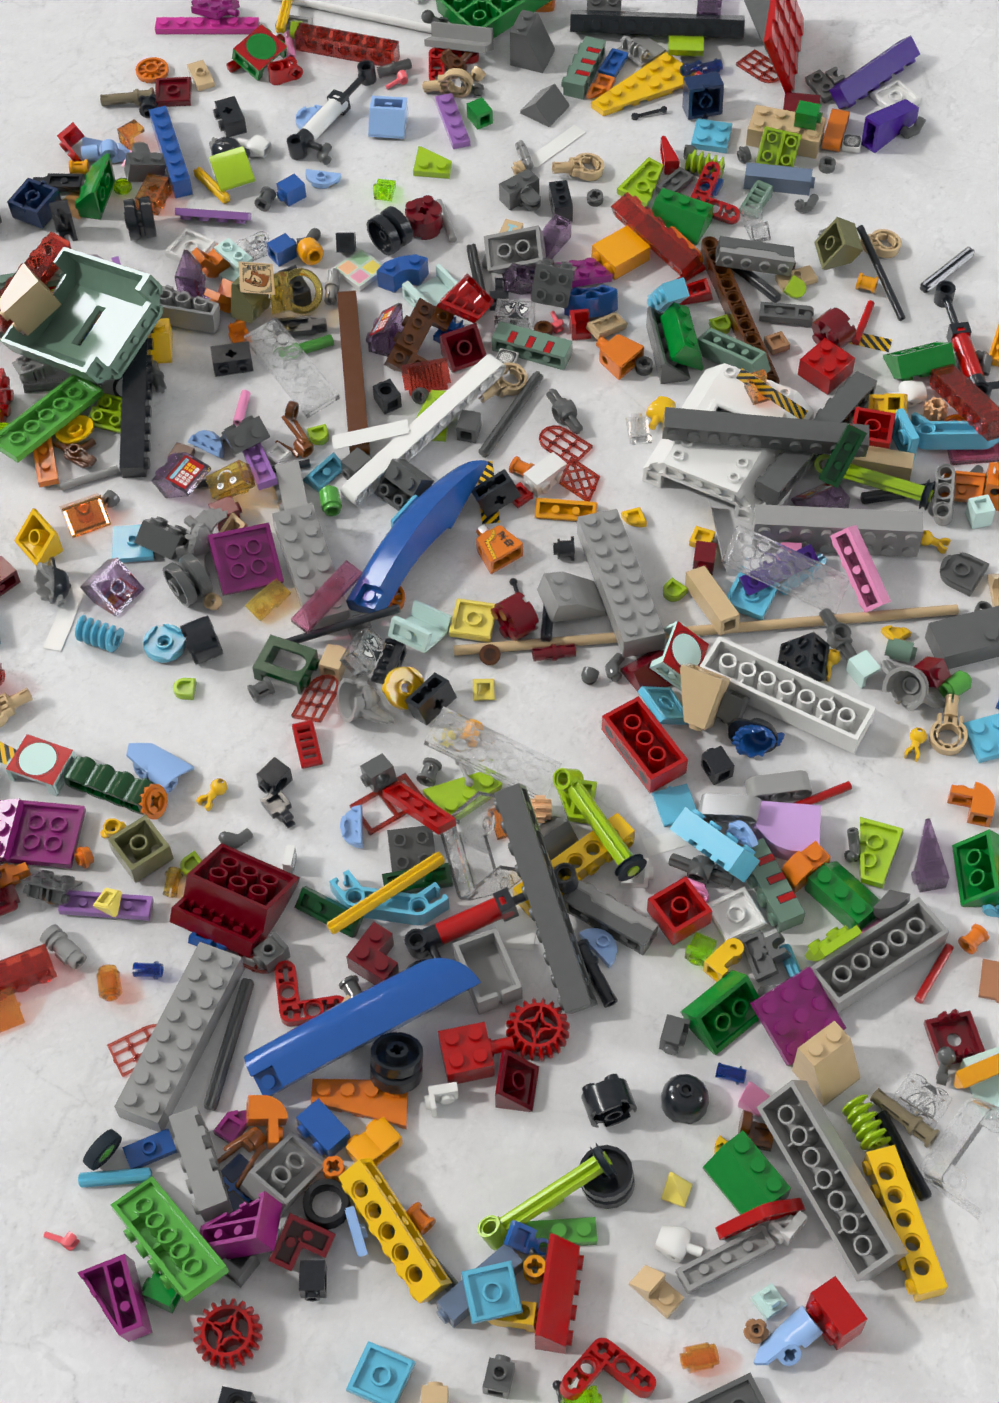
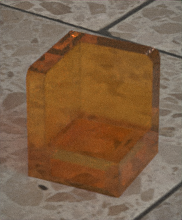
M135 119L117 129L120 143L131 151L135 143L134 137L145 131L144 127Z
M764 369L751 373L766 383L767 374ZM747 378V385L744 384V388L752 404L756 405L769 401V399L758 393L754 382Z

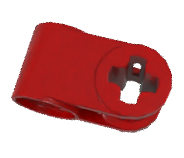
M292 56L270 62L268 64L269 82L272 85H281L297 80L303 75V69L297 65V60Z

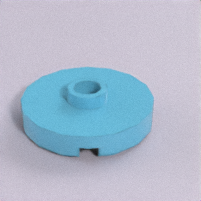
M171 624L152 627L143 639L144 651L147 656L153 661L160 663L171 662L177 659L186 648V639L181 629Z

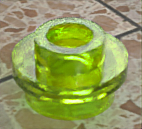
M118 178L113 188L115 193L125 195L132 190V185L130 182H127L126 178Z

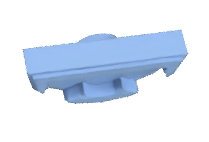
M314 105L315 107L309 108L305 106L297 112L296 125L299 130L322 106Z
M306 169V180L313 187L319 189H327L330 185L338 184L341 180V173Z
M202 430L190 437L188 443L219 458L224 457L223 442L215 432Z
M362 805L353 806L345 816H342L340 822L342 837L349 845L356 848H363Z
M735 820L728 824L729 828L725 831V835L729 832L739 839L737 843L742 845L746 844L749 847L758 845L756 836L747 823Z
M589 928L579 932V937L581 939H588L590 949L610 968L615 962L617 955V945L612 935L598 928Z
M354 1206L345 1208V1214L357 1255L359 1257L368 1255L364 1239L368 1238L364 1223L359 1224Z

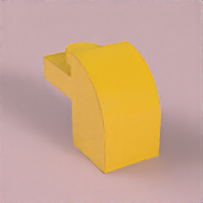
M869 394L868 409L896 413L897 409L904 408L907 413L908 394Z

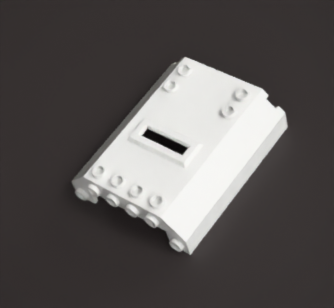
M725 363L705 369L681 407L684 409L716 411L717 408L731 413L798 419L738 380L736 377L741 369ZM751 373L808 410L804 419H813L814 411L798 391ZM661 439L643 468L642 481L661 488L664 483V477L734 504V518L752 525L755 504H760L762 501L754 496L756 491L755 482L760 475L763 476L770 464L773 465L779 453H784L785 450Z

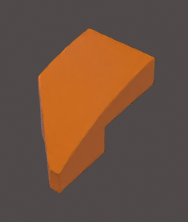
M598 73L595 82L591 84L588 90L587 98L599 97L613 88L615 77Z
M236 319L234 323L228 325V335L231 343L249 341V345L253 344L245 321Z

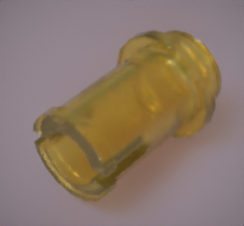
M169 867L165 872L164 896L169 897L170 888H172L171 897H177L179 882L183 878L180 868Z

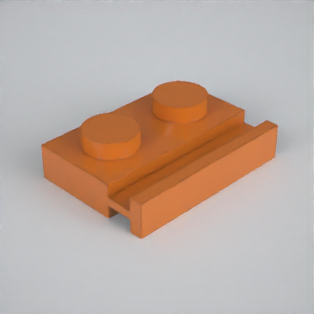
M955 471L956 488L954 501L968 503L969 498L983 496L986 473ZM949 473L944 474V478H949L951 476V474ZM943 492L940 496L947 497L949 493Z

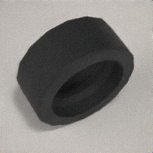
M328 1178L317 1180L311 1184L305 1191L302 1201L304 1213L308 1221L327 1230L337 1228L347 1219L345 1208L351 1206L349 1195L343 1190L342 1184L337 1180ZM333 1191L341 1198V1208L332 1217H319L313 1211V1199L321 1192Z

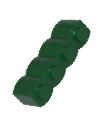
M76 756L64 776L67 786L142 815L144 814L141 813L142 806L139 805L142 801L140 795L144 793V787H149L150 784H153L146 778H134L127 771H115L109 764H97L92 758L87 756Z

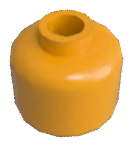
M311 237L302 239L296 248L298 257L307 265L319 263L324 255L322 246Z

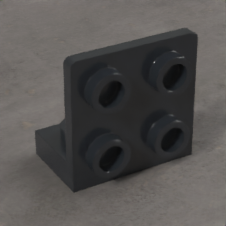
M811 632L782 643L777 663L799 673L804 671L818 682L825 679L830 645L815 632Z

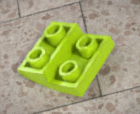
M669 35L668 55L703 56L704 36Z
M765 126L755 163L793 167L802 135Z
M243 146L209 156V161L221 192L255 182V177Z
M104 393L98 400L96 407L92 406L88 416L92 419L94 427L121 434L122 397Z
M846 925L840 929L835 927L826 934L827 937L822 941L818 938L807 946L809 949L804 956L810 961H820L861 935L862 932L857 925L851 929Z

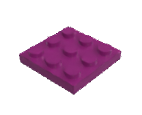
M269 522L208 535L222 596L282 584L284 582Z
M22 800L24 806L9 861L5 863L21 864L26 862L27 865L72 869L74 854L76 853L86 813L85 806Z
M811 967L804 968L750 1003L787 1066L794 1063L797 1049L833 1021L843 1030L846 1029Z

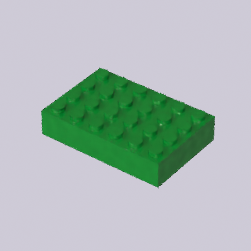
M436 0L438 13L448 18L450 23L493 28L494 39L514 25L522 10L535 12L552 0Z

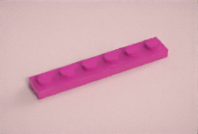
M156 17L155 33L250 34L259 27L260 22L259 17H221L218 20L208 17Z

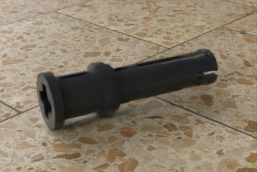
M582 939L577 943L589 979L599 995L605 1008L611 1007L617 1003L618 999L598 966L599 959L596 955H593L588 946V939Z

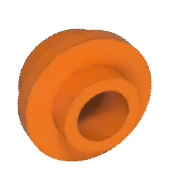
M80 846L76 849L74 857L79 866L82 865L85 869L90 867V864L94 863V857L89 847L83 848Z

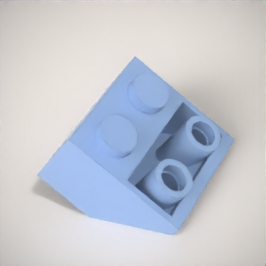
M372 96L369 108L368 136L404 139L408 119L407 98Z

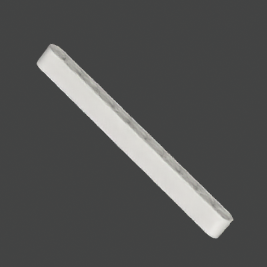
M486 355L408 425V434L396 436L345 482L341 488V494L354 505H361L376 491L392 459L411 460L461 414L462 409L468 408L504 374L506 365L493 355Z

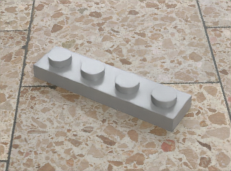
M764 1224L677 1268L675 1273L686 1293L690 1294L774 1250L776 1245Z

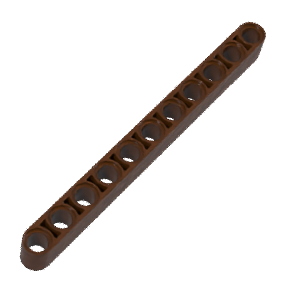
M712 236L703 238L701 242L703 264L725 315L727 314L731 321V328L735 338L766 352L771 370L762 378L779 384L780 380L731 269L729 267L716 266L718 240Z
M356 290L337 292L348 432L368 428ZM369 442L349 446L350 453L358 447L367 455H370Z

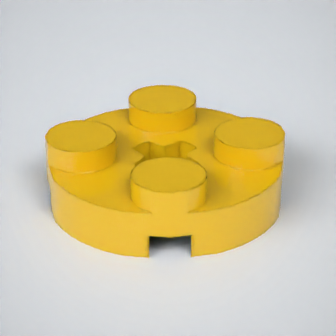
M403 666L394 668L386 676L385 683L382 685V692L385 694L388 702L399 710L409 709L404 700L424 683V679L420 672L413 667ZM402 684H407V693L402 691Z

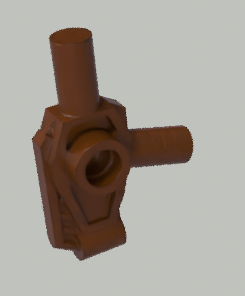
M448 48L441 53L440 59L448 70L460 68L466 71L467 65L465 62L473 54L466 51L459 58Z
M90 438L81 445L76 443L67 445L58 439L54 441L53 446L64 451L65 459L81 468H91L97 461L93 455H89L86 452L96 445L93 438Z

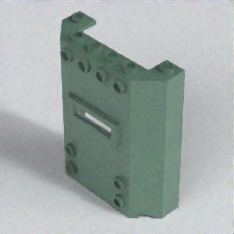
M63 247L53 263L65 274L52 292L62 305L28 336L18 332L14 326L10 325L0 341L12 352L97 384L109 379H120L163 314V306L160 305L162 285L151 274ZM103 312L97 320V322L95 323V325L93 326V328L91 329V331L89 332V334L87 335V337L85 338V340L83 341V343L79 345L85 337V335L87 334V332L89 331V329L91 328V326L93 325V323L95 322V320L97 319V317L99 316V314Z

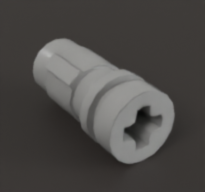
M57 924L51 925L42 933L40 942L50 951H54L55 956L64 965L68 964L73 970L78 969L85 962L86 955L73 941L67 938L68 935Z

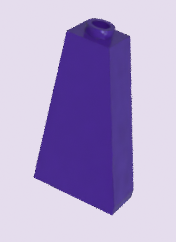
M904 99L865 117L861 145L876 153L897 137L903 126L909 128L915 123L919 107Z

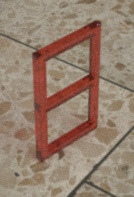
M406 773L398 776L397 781L376 793L371 792L349 805L350 808L362 805L379 795L394 815L374 828H371L363 817V826L369 835L374 834L407 814L404 811L398 813L391 802L383 797L384 789L405 780L411 789L422 795Z

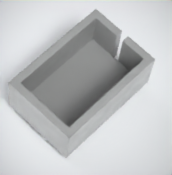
M496 927L453 943L455 960L470 968L481 981L479 985L468 990L479 1015L499 1008L498 1003L500 1002L504 1006L523 999L522 985Z

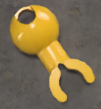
M923 530L921 545H933L937 547L940 553L945 554L948 548L943 545L949 546L951 540L949 538H935L932 532Z
M829 649L826 681L831 679L832 666L838 664L841 660V655L836 649Z
M918 727L911 730L909 737L912 742L910 747L904 752V758L906 759L907 755L914 750L916 755L915 762L920 757V751L918 750L920 744L924 743L927 739L926 731Z
M221 778L214 779L210 784L211 790L206 795H201L197 798L196 802L198 805L208 801L204 808L206 811H210L213 807L212 801L216 796L226 793L227 782Z

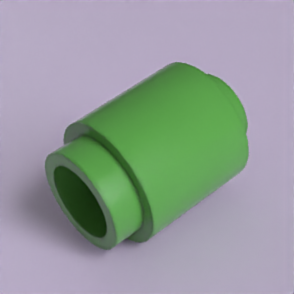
M331 485L323 487L319 491L322 511L327 516H336L342 508L339 490Z
M959 670L938 687L940 694L944 698L946 695L952 694V699H954V694L959 696L971 689L972 679L968 673Z

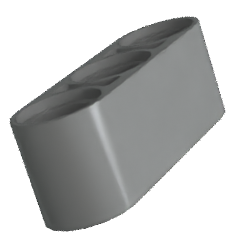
M948 463L940 465L936 471L933 514L936 524L940 526L949 525L953 519L956 475L955 468ZM945 473L951 474L949 478L941 477ZM947 492L949 496L941 497L940 494ZM941 511L948 512V514L943 517L938 515Z
M803 770L753 776L745 780L747 795L756 796L761 801L786 802L801 800L812 795L808 773Z
M705 793L701 796L698 811L705 815L703 820L706 822L712 820L719 823H731L735 820H741L747 824H755L762 801L752 795Z

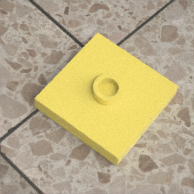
M457 598L449 629V637L491 642L496 621L491 614V609L494 608L495 604Z

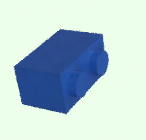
M319 1098L296 1117L298 1132L305 1139L309 1137L314 1142L312 1146L320 1156L323 1154L327 1157L335 1156L347 1145V1141L351 1138L350 1131Z

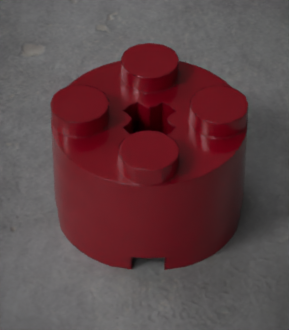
M425 195L406 203L405 217L411 225L413 238L416 236L421 237V240H430L437 237L443 227L441 205L430 195Z
M834 307L827 310L812 323L814 333L812 339L818 344L826 338L842 349L856 337V328L854 325L850 326L848 322L850 318L845 312Z
M516 592L496 603L494 608L491 609L492 616L500 625L499 631L502 637L505 639L509 637L513 641L523 638L539 627L536 626L539 620L530 601L525 602L522 599L525 596L520 592Z

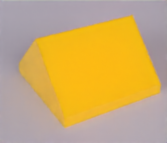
M32 508L14 541L37 566L39 562L44 564L50 557H55L63 552L58 533L35 508Z

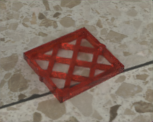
M570 457L563 470L559 484L582 500L590 502L600 476L573 457ZM571 463L573 465L574 470H569V466ZM580 471H583V472H584V475H585L584 478H581V477H580V475H579V472H580ZM571 473H576L577 479L573 480ZM566 474L569 477V481L564 480ZM590 479H595L593 486L590 482ZM587 480L588 487H584L582 481ZM574 482H579L581 488L576 489ZM590 489L591 492H590L589 496L587 497V494H586V491H585V490Z

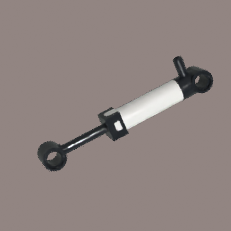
M364 60L358 63V78L344 92L333 89L327 96L328 101L297 134H292L287 138L289 155L292 159L299 160L306 157L308 148L317 151L322 150V144L315 142V140L339 115L344 116L351 109L350 95L361 84L368 86L377 81L375 65L372 61Z

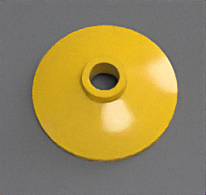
M78 415L55 433V436L60 442L65 444L77 443L92 433L94 423L90 417Z

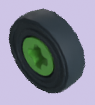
M113 1129L107 1130L87 1150L83 1163L89 1169L97 1170L112 1157L118 1149L122 1137Z

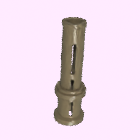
M151 87L149 90L135 89L133 92L101 94L100 101L102 106L128 103L140 105L139 96L155 95L154 88Z
M880 1088L871 1096V1102L878 1105L883 1111H887L891 1117L906 1128L910 1136L914 1135L920 1139L927 1149L939 1136L940 1131L938 1129L934 1130L923 1121L921 1116H914Z

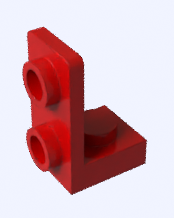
M72 122L57 135L61 141L59 145L65 152L70 151L67 155L73 162L82 161L72 147L85 136Z

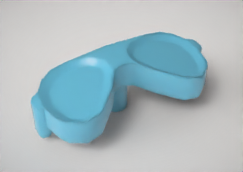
M991 904L983 905L982 912L987 916L999 918V905H996V908Z

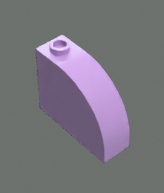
M762 801L757 822L751 824L752 831L757 840L764 838L774 856L788 861L797 851H803L815 840L820 845L821 805Z

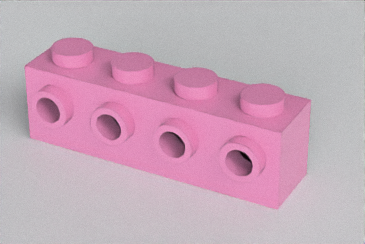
M857 525L847 527L831 535L833 547L841 559V564L846 570L850 584L855 590L859 604L866 613L891 602Z

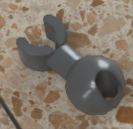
M431 10L422 12L421 19L424 23L430 24L434 21L448 23V18H438L434 16Z
M948 1046L940 1048L937 1052V1059L940 1065L936 1075V1084L944 1086L947 1083L949 1065L954 1063L956 1059L954 1050Z

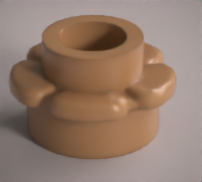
M752 1318L745 1323L746 1328H744L743 1333L745 1338L751 1343L760 1344L768 1338L769 1330L766 1328L767 1324L762 1319L755 1320ZM754 1329H758L759 1332L755 1333Z

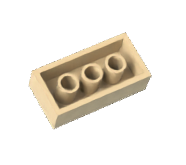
M755 105L747 130L746 145L759 148L764 127L767 126L801 134L797 155L817 159L824 136L826 118L822 117L821 124L817 123L816 129L810 130L794 126L796 112Z

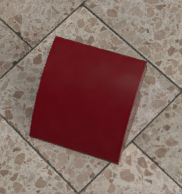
M221 843L187 874L184 896L172 906L169 922L250 958L253 955L252 949L266 939L282 915L299 883L300 877Z

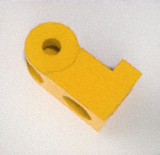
M737 938L726 940L704 961L703 971L714 981L718 982L728 974V968L731 965L741 961L744 950L743 943Z
M521 1301L523 1313L488 1322L499 1327L519 1328L535 1333L539 1308L536 1302Z

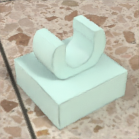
M772 1283L751 1297V1301L766 1321L787 1307V1302Z

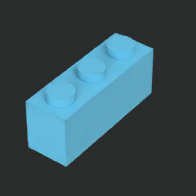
M684 277L662 283L648 295V307L651 306L662 312L666 311L673 302L680 304L689 297Z

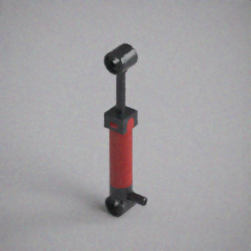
M940 281L936 286L934 303L938 307L946 308L951 323L947 331V341L952 342L970 395V405L977 409L985 408L989 403L992 390L999 389V381L986 382L971 340L972 331L969 322L959 323L952 304L956 286L950 281Z
M560 863L557 865L554 873L560 891L562 893L575 891L579 881L574 866L570 863ZM564 876H570L568 880H561ZM506 887L493 893L494 898L424 929H411L405 935V945L410 955L415 959L425 958L429 953L432 959L442 958L438 947L501 919L506 922L518 917L519 913L516 905L528 899L524 897L523 892L512 897ZM422 941L419 946H413L416 942Z

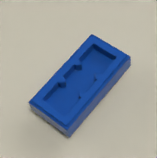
M168 1128L122 1147L130 1169L142 1168L177 1153Z

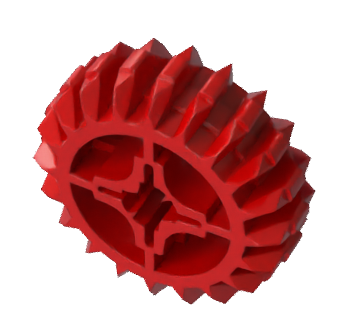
M533 998L532 1004L524 1000L523 1008L516 1005L515 1012H511L509 1014L510 1020L506 1021V1027L508 1028L506 1036L513 1037L514 1052L521 1051L522 1058L529 1054L531 1061L535 1059V1056H539L541 1062L544 1060V1055L551 1059L553 1058V1052L559 1054L561 1052L560 1047L566 1046L567 1041L565 1039L569 1038L567 1030L570 1029V1024L566 1022L567 1015L561 1014L562 1008L560 1006L554 1008L553 1001L548 1005L545 1004L544 998L541 1000V1003H537L536 999ZM544 1017L550 1019L556 1027L552 1026V1024L547 1023L544 1020ZM540 1023V1029L537 1032V1036L535 1037V1031ZM519 1032L524 1033V1035L529 1036L532 1042L525 1040ZM543 1040H549L545 1043H540Z
M234 1298L231 1299L229 1305H227L225 1299H222L221 1306L217 1307L215 1302H212L211 1307L213 1310L210 1312L208 1309H204L205 1318L198 1317L197 1322L200 1326L194 1327L193 1330L198 1335L193 1338L194 1343L198 1345L196 1351L198 1354H203L202 1360L204 1362L210 1360V1365L213 1368L219 1363L221 1370H225L227 1363H229L231 1369H235V1362L237 1361L244 1366V1357L247 1356L249 1359H253L254 1356L251 1349L258 1351L260 1346L256 1342L263 1340L262 1334L258 1333L263 1330L262 1324L258 1323L260 1317L258 1314H253L254 1308L252 1306L246 1308V1303L243 1300L238 1306ZM229 1316L225 1322H217L219 1319ZM240 1319H243L248 1324L247 1338L238 1331ZM210 1330L218 1336L215 1350L208 1343ZM232 1330L233 1335L231 1337L228 1335V1338H225L223 1333ZM231 1346H240L234 1351L227 1352Z

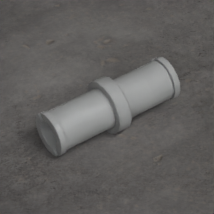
M331 268L328 270V278L324 286L326 290L324 302L327 305H331V302L333 305L336 304L337 292L340 289L338 283L340 271L336 268H333V273Z

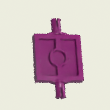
M239 0L191 1L193 5L191 6V12L218 20L223 16L232 15L237 17L240 14V11L237 9L240 7Z

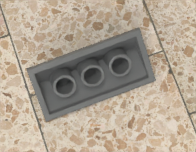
M649 306L647 308L646 329L660 384L688 381L691 379L688 367L670 359L660 316L663 313Z

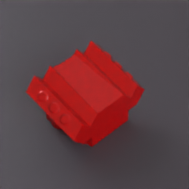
M467 273L441 298L436 307L475 323L491 307L494 300Z

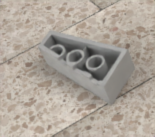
M170 285L162 286L160 305L163 306V314L160 319L169 318L171 326L216 333L221 323L219 303L200 296L192 297L189 292L184 290L182 292L176 291Z

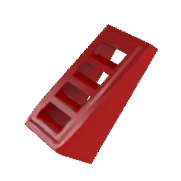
M662 136L660 140V154L665 175H670L679 168L680 161L666 136Z
M707 278L686 284L690 296L682 301L680 305L713 300Z
M313 720L292 724L301 768L322 765L323 761ZM312 738V740L300 742V740ZM313 746H314V748H311V749H307V750H303V751H302V749H304V748H309V747H313ZM316 754V757L304 759V756Z

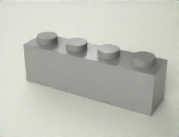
M299 460L275 464L276 473L274 474L279 486L275 490L277 500H282V504H279V510L283 511L308 504Z

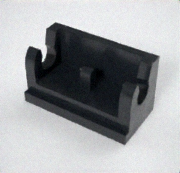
M67 199L49 203L55 229L59 233L60 240L65 242L64 236L67 234L70 235L72 241L78 240Z
M385 639L384 643L386 644L383 646L377 666L372 673L371 682L384 684L388 673L394 668L402 666L407 653L406 645L395 639Z

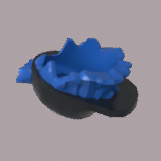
M743 718L733 719L727 731L728 738L732 741L733 745H736L737 753L739 755H747L750 758H754L757 755L763 757L765 753L771 752L781 745L780 743L785 736L783 732L777 733L772 724L760 718H753L751 720Z

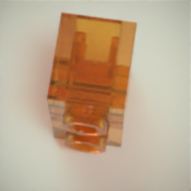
M151 173L147 174L135 197L137 210L140 209L139 198L150 196L153 215H159L161 209L165 207L168 196L172 194V185H170L169 177Z

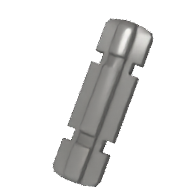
M520 140L515 143L520 160L526 169H532L534 165L524 141Z

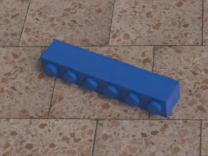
M167 107L149 109L152 128L160 153H163L167 175L175 198L193 195L190 177Z

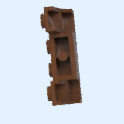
M419 298L410 316L406 315L401 323L403 326L402 331H397L392 340L395 344L384 365L394 371H400L421 380L430 361L417 355V352L431 326L446 332L454 314Z

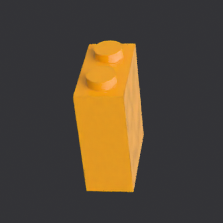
M626 225L593 244L591 258L596 259L598 263L613 274L612 278L616 280L649 261L651 247Z

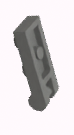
M761 302L759 321L800 324L805 328H809L813 323L814 308L807 305Z

